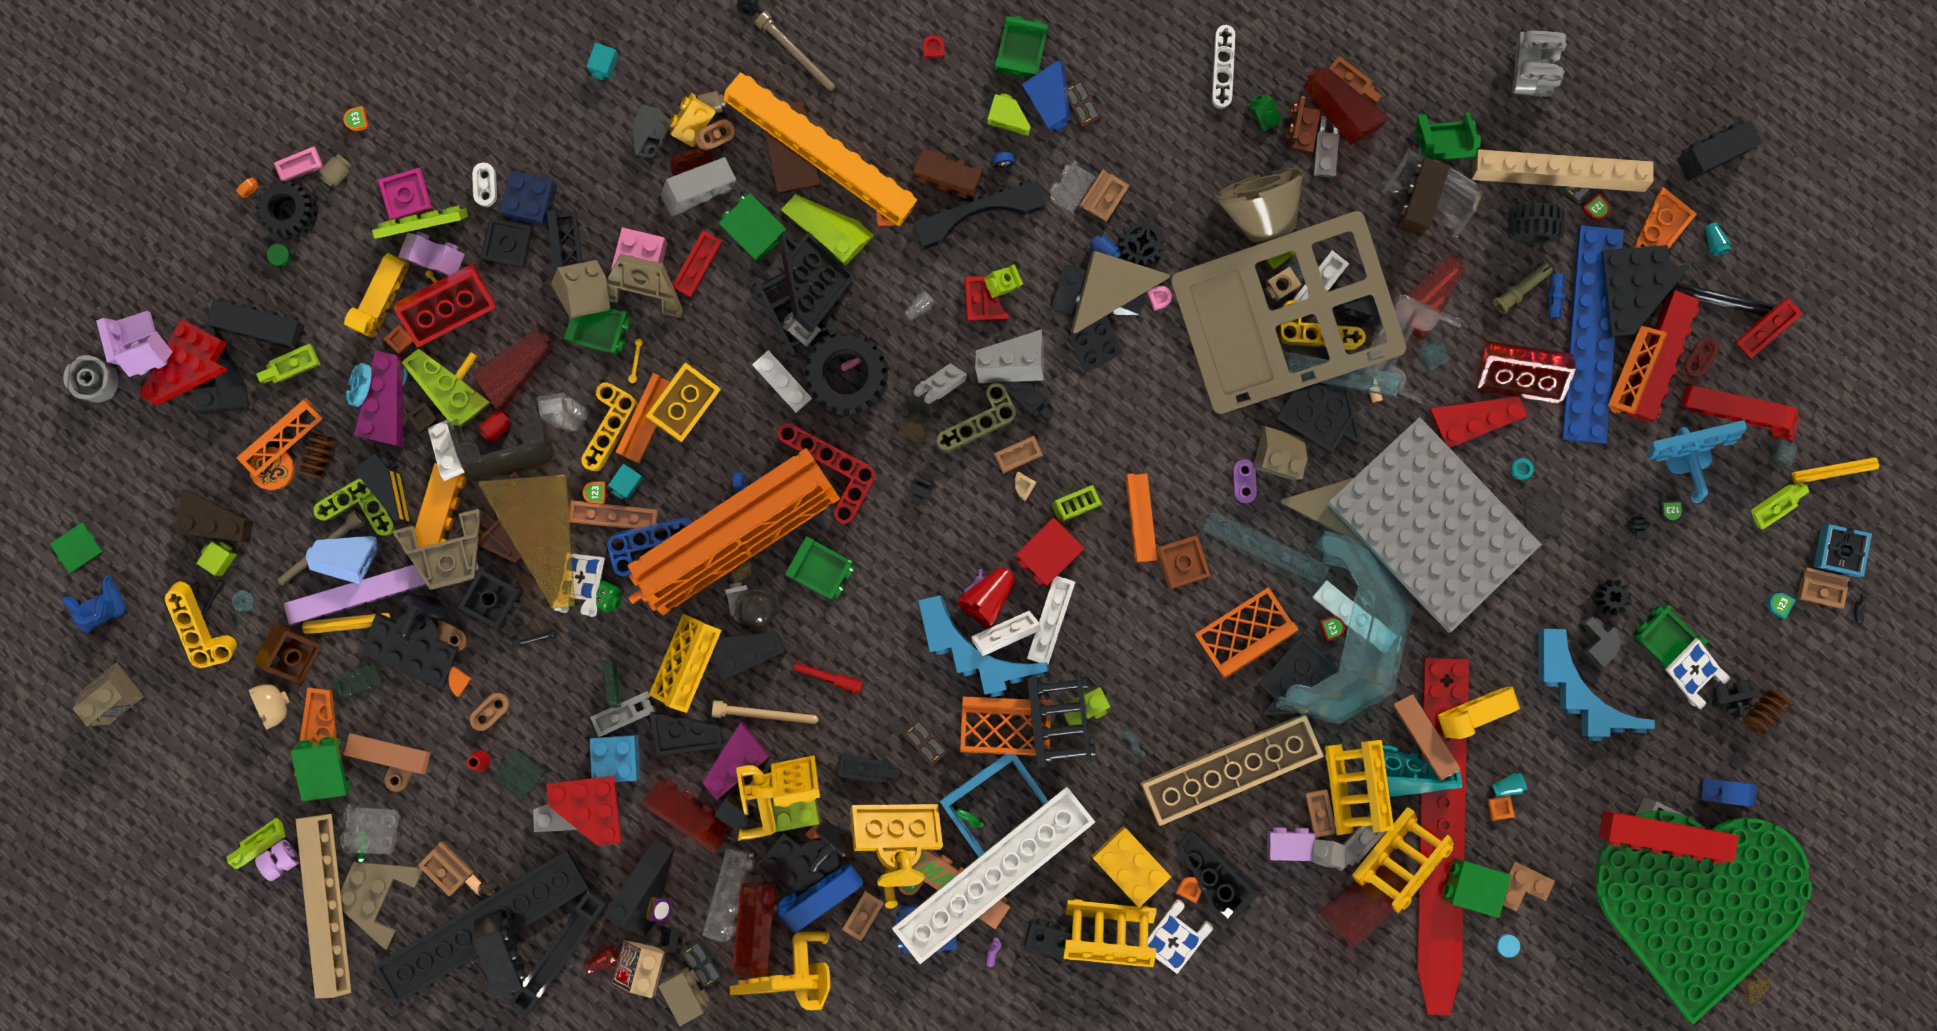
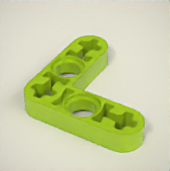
M357 479L318 502L314 507L313 512L317 519L329 521L359 504L377 534L389 536L396 528L393 518L368 487L365 489V494L363 492L355 494L357 497L355 500L354 495L349 490L352 489V491L356 492L361 488L360 484L365 485L361 479ZM342 494H347L350 498L349 503L345 506L339 504V497ZM376 501L380 507L378 512L373 514L368 508L371 502ZM334 504L338 508L337 511L336 508L329 509L327 516L320 514L322 506L328 508ZM380 516L384 522H389L387 531L380 530L382 523L379 519L374 521L375 517Z

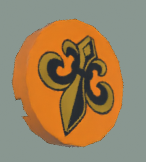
M276 447L266 448V453H277L279 451V448ZM285 451L256 477L251 473L250 476L260 488L271 491L286 487L293 479L295 464L291 455ZM254 455L251 459L250 464L256 470L263 465V456ZM266 456V461H268L272 456Z

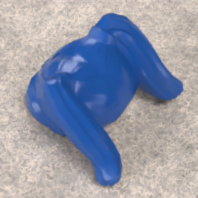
M111 575L104 577L101 583L102 593L83 602L81 605L73 597L62 598V603L69 608L74 622L85 633H90L100 624L109 621L111 618L121 617L125 613V603L116 589Z

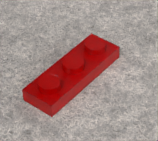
M703 230L672 284L673 288L692 298L723 241Z
M1785 297L1738 338L1735 343L1748 358L1752 359L1803 313L1789 298Z

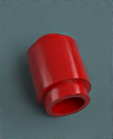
M500 410L497 414L494 412L479 426L482 429L479 433L487 442L490 440L495 442L510 429L509 426L512 422Z

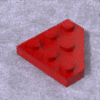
M615 775L546 784L549 807L597 846L622 843Z

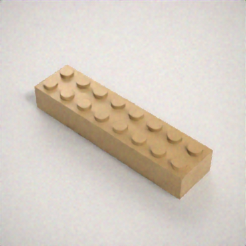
M1299 715L1143 781L1140 785L1157 824L1161 826L1324 756L1307 716Z

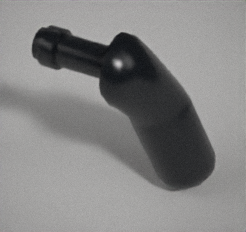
M1862 593L1860 599H1857L1855 603L1854 618L1857 623L1864 621L1863 609L1866 605V593Z

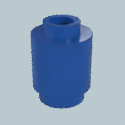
M1097 235L1089 244L1092 247L1090 249L1091 253L1092 251H1097L1116 258H1120L1122 255L1119 252V248L1105 235L1102 237Z

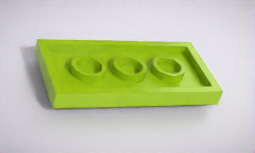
M458 205L443 209L441 214H439L438 210L421 214V218H417V215L399 219V223H396L395 219L377 224L378 228L372 230L373 236L376 239L459 221L468 217L467 208L460 209Z

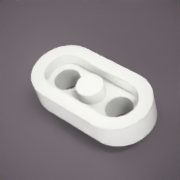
M479 163L474 167L472 173L473 197L480 206L490 207L497 200L496 172L490 164ZM488 172V177L483 179L482 174ZM485 193H489L490 195L487 200H483V195Z

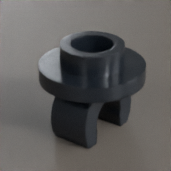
M738 0L737 9L746 16H753L758 10V0Z
M1633 517L1631 521L1627 522V527L1631 528L1632 537L1635 536L1636 540L1645 539V528L1650 527V522L1645 521L1644 517Z

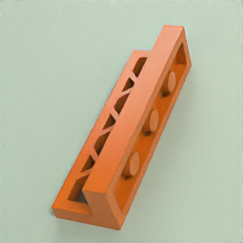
M1645 326L1640 327L1608 404L1611 411L1620 414L1622 410L1635 414L1668 335L1667 332ZM1652 335L1660 337L1657 344L1648 348ZM1648 353L1651 358L1650 363L1640 368L1644 355ZM1640 373L1643 378L1641 384L1631 387L1636 374ZM1630 393L1635 398L1631 407L1624 405Z
M655 373L652 374L616 453L640 464L657 428L654 423L644 416L670 381L661 378Z
M304 398L236 457L254 477L260 474L323 419L310 406L311 402L307 398ZM307 409L314 416L315 420L310 424H300V414ZM297 418V424L291 423L294 419ZM286 426L296 427V436L293 439L283 438V429ZM300 427H306L299 433ZM280 432V438H274ZM269 441H280L277 453H266V444ZM283 441L288 442V443L283 447ZM253 455L263 456V465L257 470L247 461ZM266 456H272L268 461H266Z
M1127 474L1125 480L1135 563L1157 561L1148 475Z

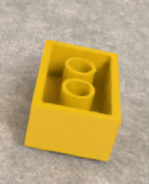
M683 363L644 417L678 442H682L721 389L687 363Z
M1124 826L1092 855V858L1138 907H1141L1171 878Z

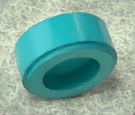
M1520 458L1511 464L1510 471L1515 479L1525 480L1532 476L1534 466L1530 460Z

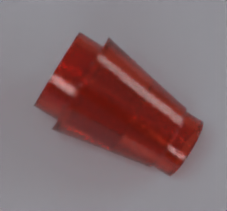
M612 945L609 947L604 946L584 963L585 968L589 974L614 967L620 960L619 954Z

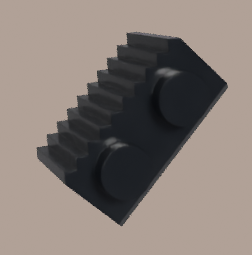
M732 792L726 797L715 813V818L719 817V820H722L723 823L726 822V825H730V828L733 827L734 830H737L739 827L744 829L755 814L752 811L755 807L748 802V814L745 815L741 797Z

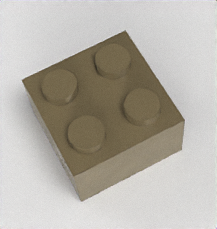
M689 967L664 979L658 986L679 1026L700 1016L709 1007V996L704 989H700L697 984L699 979L695 970H690Z

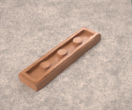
M571 500L568 522L634 529L657 523L658 510Z
M1412 694L1393 704L1395 711L1439 780L1441 781L1460 771L1459 765L1414 695Z
M349 733L344 751L345 756L419 774L426 773L431 753Z

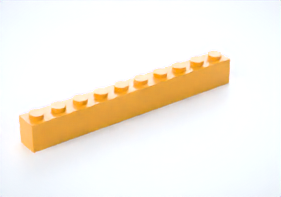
M740 72L725 90V102L900 227L914 209L917 199L910 191L903 190L892 178L881 174L874 165L867 164L860 155L846 149L842 142L828 136L824 129L810 123L806 116L792 110L788 103L774 97L770 90L760 87L752 77L745 76Z

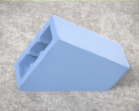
M373 536L316 540L313 547H310L306 553L309 569L360 584L378 552L377 540Z

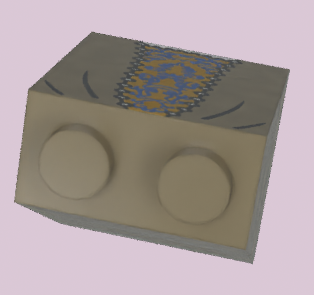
M115 663L81 690L73 710L86 726L110 725L144 696L119 664Z

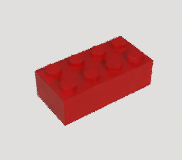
M473 263L396 302L394 311L418 348L496 308V302Z

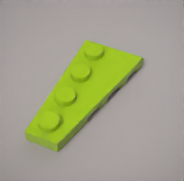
M417 349L402 361V364L455 430H459L491 404V402L420 349Z

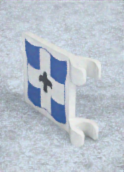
M567 553L559 596L553 604L555 611L567 613L569 611L568 598L586 600L581 607V614L590 617L596 616V593L600 584L605 558Z
M1697 638L1666 668V671L1688 698L1689 703L1692 706H1697L1698 709H1702L1706 702L1697 692L1712 677L1718 682L1721 681L1722 684H1726L1730 680V677L1719 667Z
M1180 899L1173 903L1169 911L1148 937V947L1156 948V958L1176 974L1179 973L1198 946L1213 930L1212 924L1204 921L1198 932H1195L1176 916L1184 908V903Z

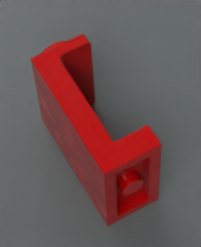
M1053 517L1016 554L1018 558L1016 562L1024 570L1028 568L1033 573L1031 577L1038 585L1044 584L1047 586L1085 548Z

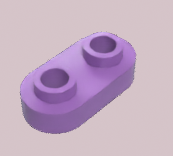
M1246 459L1238 461L1233 467L1234 496L1240 503L1253 501L1257 494L1256 469H1253L1254 464ZM1243 466L1248 468L1247 474L1241 472ZM1243 488L1249 490L1248 496L1242 494Z

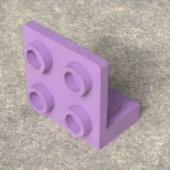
M149 311L117 321L107 318L96 320L107 363L118 364L113 355L121 344L155 332L151 312Z

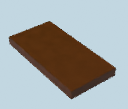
M803 101L789 103L792 110L806 116ZM765 131L778 194L820 186L817 167Z

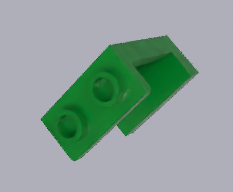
M1017 15L1006 16L1000 49L995 64V72L1031 79L1037 75L1048 25L1040 20H1023L1022 17Z
M1465 112L1463 121L1429 124L1426 114L1417 116L1415 135L1423 159L1426 157L1432 160L1476 156L1477 148L1481 145V138L1476 133L1475 120H1472L1470 112Z
M749 193L747 196H741L736 202L737 206L731 211H726L720 217L719 225L756 263H759L779 243L778 236L783 231L786 234L788 232Z
M612 308L602 312L570 318L564 339L570 343L618 356L619 351L624 350L626 339L623 337L625 331H629L632 318H629L630 314L627 311H619Z
M806 536L785 575L833 601L834 597H840L844 589L841 584L845 578L849 579L855 568L852 567L853 561Z
M1658 605L1651 611L1652 617L1647 622L1643 621L1636 627L1637 633L1633 637L1667 668L1696 638L1700 640L1703 646L1709 641L1703 635H1696L1671 611L1672 607L1670 605Z
M332 736L315 742H311L309 739L302 740L291 750L301 802L345 796L351 790L350 780L345 779L339 745L342 743L341 738L334 739Z
M1454 858L1449 867V877L1447 884L1443 888L1442 900L1459 907L1499 918L1511 875Z

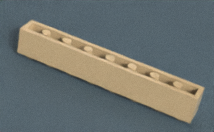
M1477 150L1476 156L1472 159L1471 180L1645 192L1653 183V162Z
M332 814L296 819L314 993L315 998H334L351 993Z

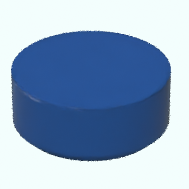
M743 472L734 473L733 489L737 494L746 488Z

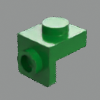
M1259 95L1252 100L1253 102L1247 105L1248 109L1253 111L1259 128L1263 132L1282 122L1274 99L1269 96Z

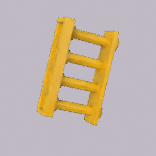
M1382 740L1361 742L1362 749L1343 751L1342 744L1325 746V757L1328 765L1335 818L1334 824L1337 835L1354 833L1353 827L1372 825L1373 833L1394 830ZM1363 758L1365 771L1346 773L1344 760ZM1366 780L1368 794H1348L1347 782ZM1369 803L1371 816L1352 818L1350 804Z
M1409 807L1404 810L1393 824L1394 830L1387 831L1352 874L1355 881L1362 887L1366 883L1371 882L1394 899L1392 906L1398 914L1402 909L1405 910L1410 905L1411 897L1440 861L1451 854L1454 845L1449 835H1446L1441 841L1419 826L1415 812ZM1408 831L1414 832L1436 848L1429 858H1426L1403 841V837ZM1394 848H1399L1422 865L1415 875H1412L1390 859L1389 854ZM1385 865L1408 882L1401 893L1376 876V871L1380 866Z
M1079 899L1067 901L1065 915L1073 916L1072 940H1066L1063 959L1143 967L1154 966L1156 948L1148 947V923L1154 924L1156 908L1084 902ZM1082 917L1095 918L1094 942L1081 940ZM1104 919L1117 920V944H1106L1103 942ZM1126 921L1139 922L1138 947L1126 945Z

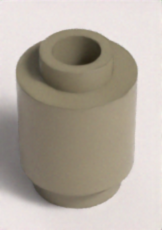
M718 91L697 95L698 98L696 99L715 109V114L723 112L722 108L726 107L723 94L719 95Z
M339 154L335 158L332 156L319 171L322 174L320 179L329 186L332 184L337 186L350 172L349 168L352 165Z

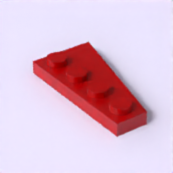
M1519 396L1429 409L1442 441L1449 448L1527 417Z

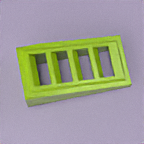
M1093 485L1051 503L1059 523H1063L1102 505ZM1087 492H1088L1089 497H1090V499H1091V501H1092V503H1093V504H1091V505H1089V503H1088V501H1087V499H1086V497H1085V495H1084V494L1087 493ZM1080 496V499L1084 505L1083 508H1081L1076 497ZM1069 500H1072V503L1076 511H1072V508L1068 502ZM1061 504H1064V507H1065V509H1066V511H1067V515H1066V513H1065V511H1064V509H1063V507H1062Z

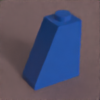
M1058 60L1022 84L1045 124L1052 131L1063 129L1067 126L1066 122L1071 119L1065 67Z

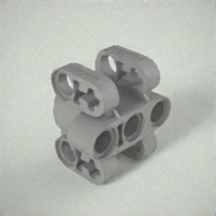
M1548 31L1519 32L1515 50V69L1512 86L1514 94L1540 97L1552 96L1554 94V88L1560 85L1565 70L1551 63L1558 61L1561 52L1565 51L1567 43L1564 33Z

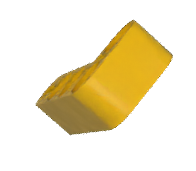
M390 253L383 257L359 308H351L348 311L344 320L345 326L370 338L376 336V329L380 328L387 314L385 311L390 308L396 295L395 291L399 289L409 269L408 261Z
M1287 301L1282 307L1297 303V301ZM1301 318L1278 325V338L1283 344L1320 347L1322 345L1326 347L1319 324L1301 323ZM1338 326L1341 339L1343 340L1344 337H1347L1343 341L1345 349H1356L1365 342L1366 335L1361 328ZM1284 329H1291L1294 333L1293 338H1287L1284 334ZM1307 330H1311L1315 333L1314 340H1310L1306 337ZM1354 334V337L1358 338V340L1353 343V339L1348 337Z
M602 383L597 387V398L611 408L581 459L583 466L593 472H598L604 467L638 406L637 401L631 395L610 383ZM606 389H612L613 391L609 399L603 398V392ZM626 399L631 400V407L623 410L622 402ZM619 418L620 426L612 429L611 421ZM603 437H608L609 445L601 448L600 440ZM596 448L597 450L603 452V455L595 452L594 449ZM595 458V460L598 462L596 465L591 464V462H589V459Z
M184 582L174 583L165 595V602L191 664L198 668H204L227 662L237 648L236 640L228 635L211 638L191 587ZM183 613L189 614L190 618L184 616ZM190 632L196 633L198 637H194ZM220 647H225L228 651H223ZM199 652L204 653L206 657L200 655Z
M1505 687L1440 713L1438 718L1445 737L1462 739L1474 735V728L1520 709L1514 688Z

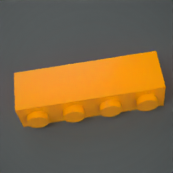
M434 463L415 527L419 548L447 541L445 539L447 531L452 529L454 523L452 518L453 511L457 510L460 503L458 494L466 483L465 473L444 481L440 476L438 465Z

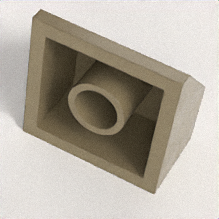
M597 260L557 268L551 285L569 318L610 309L606 276Z
M1263 426L1253 469L1290 480H1301L1308 459L1305 438Z

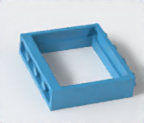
M1004 754L940 800V803L978 857L985 852L962 819L956 817V811L951 804L1011 761L1015 764L1041 803L1044 805L1048 802L1016 755Z

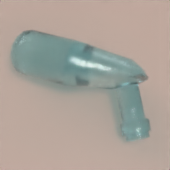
M1126 730L1123 733V737L1131 744L1133 753L1145 756V752L1141 750L1138 739L1129 730Z

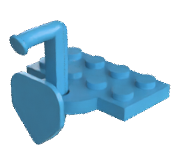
M1744 420L1692 433L1686 427H1681L1674 437L1653 441L1646 453L1649 460L1656 459L1657 462L1666 460L1668 469L1674 474L1691 472L1696 489L1692 492L1691 499L1695 503H1700L1708 495L1702 469L1707 468L1712 462L1710 449H1713L1716 444L1723 443V446L1737 443V440L1742 437L1741 435L1747 427Z

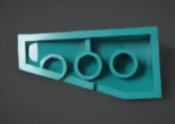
M1382 745L1389 797L1462 787L1460 771L1440 781L1429 762L1418 758V754L1411 752L1409 755L1399 752L1396 747Z

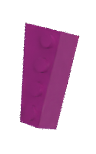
M375 351L371 366V383L367 396L361 405L354 436L404 448L403 358Z

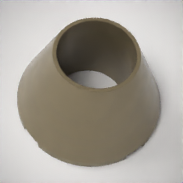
M1288 168L1272 171V175L1264 177L1255 175L1224 188L1216 197L1221 206L1251 242L1275 239L1290 233L1296 228L1303 173L1301 169Z

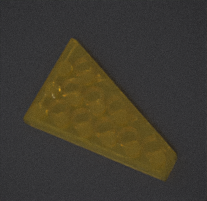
M555 475L480 481L479 487L513 541L514 546L519 551L539 588L544 593L551 608L575 607L567 476Z

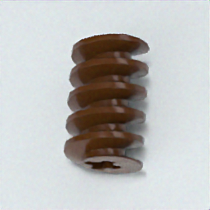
M312 430L316 438H309L308 441L313 446H305L309 454H302L301 457L306 462H298L302 470L295 471L315 479H323L324 476L319 471H326L327 468L322 463H330L331 460L326 455L334 454L329 447H337V443L333 441L332 437Z
M1771 689L1765 692L1766 696L1760 697V702L1754 704L1755 709L1748 711L1749 716L1744 715L1742 718L1747 728L1761 738H1765L1761 733L1762 730L1770 732L1767 724L1776 725L1773 717L1782 719L1779 711L1788 712L1784 705L1793 706L1792 701L1785 695Z

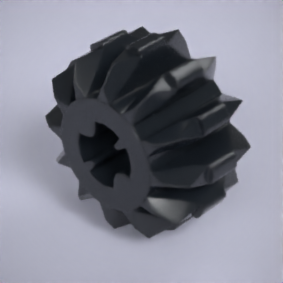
M1606 579V583H1598L1600 589H1594L1593 591L1598 597L1592 599L1593 602H1599L1596 609H1603L1604 615L1611 613L1612 616H1617L1619 612H1626L1625 606L1631 605L1627 597L1632 596L1631 593L1625 592L1628 586H1621V580L1613 582L1612 579ZM1614 593L1615 597L1613 599L1615 601H1610L1609 597H1612L1610 594Z

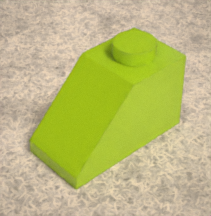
M995 94L987 124L1029 136L1030 125L1017 101L1007 94Z

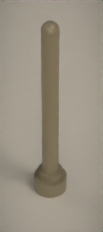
M767 11L761 13L755 20V25L761 30L769 31L827 90L833 91L835 89L834 83L774 25L773 17Z
M354 510L347 516L346 523L327 539L342 538L349 531L360 529L366 524V521L359 512ZM306 556L278 578L279 585H285L308 566Z

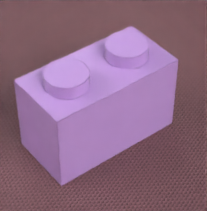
M155 331L121 344L113 358L125 373L131 377L136 374L143 375L155 367L157 369L162 368L168 363L167 359L172 354V350L158 332Z
M1273 827V831H1267V858L1269 860L1312 861L1315 834L1309 832V828H1295V832H1287V828Z

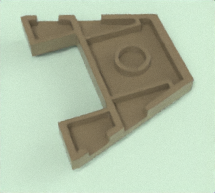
M620 253L607 278L609 301L618 303L620 289L660 298L662 299V314L681 318L683 308L664 264Z
M479 509L459 514L464 537L419 548L414 526L393 531L394 536L430 590L475 578L481 514Z
M353 862L340 891L342 911L383 949L388 950L397 930L377 922V917L394 879L415 888L418 885L423 870L419 867Z

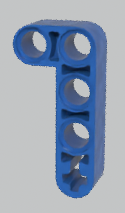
M680 517L613 534L608 541V550L615 573L620 576L630 574V569H621L618 561L624 559L630 564L635 561L633 551L658 546L672 536L670 525H673V529H677L681 523L684 526H688L693 522L687 517ZM664 528L668 536L666 538H659L656 535V530ZM642 533L646 537V542L642 544L637 543L634 535ZM616 538L622 539L624 547L621 549L614 547L613 540Z
M850 863L844 864L799 897H796L794 893L784 897L778 904L779 916L793 933L798 932L859 889L863 884V880Z

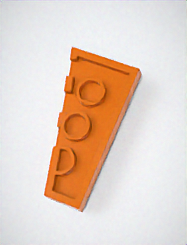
M1664 187L1660 188L1633 248L1668 245L1669 249L1697 213Z
M307 688L300 741L309 739L311 742H315L329 736L337 739L332 690Z

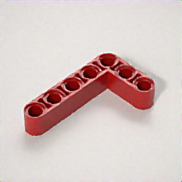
M1696 386L1686 387L1681 403V408L1684 410L1688 408L1690 412L1736 422L1744 420L1745 424L1769 428L1772 430L1774 439L1778 440V438H1781L1783 442L1787 443L1794 442L1800 422L1798 410L1794 407Z
M782 425L778 430V437L783 444L801 452L804 450L802 449V443L805 440H812L814 445L808 451L814 460L851 479L834 511V516L839 523L844 525L851 523L875 481L876 476L873 468L794 425ZM785 430H793L794 437L792 439H783ZM824 450H831L833 452L832 458L828 461L821 459V454ZM844 460L852 462V468L848 471H843L840 468L841 462ZM863 470L871 472L872 476L868 481H862L859 478ZM853 489L861 491V497L855 501L849 498V493ZM844 508L849 509L851 512L847 520L839 518V512Z

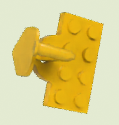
M815 756L771 764V772L763 774L759 768L753 765L736 767L744 814H748V800L757 799L762 827L752 829L739 828L738 841L769 836L776 831L770 798H773L775 806L787 807L800 801L812 802L816 798H820ZM752 775L753 781L745 785L743 776Z
M938 804L852 805L850 807L854 851H876L879 861L886 867L884 875L879 877L877 884L884 887L885 907L888 909L895 908L898 905L895 899L894 886H913L920 884L924 880L923 873L912 869L921 856V850H941L943 847Z
M804 931L794 934L792 939L794 975H775L738 980V985L730 986V995L795 991L798 1002L805 1010H821L830 990V971L826 963L808 965L807 942L820 941L822 944H826L830 937L829 932Z

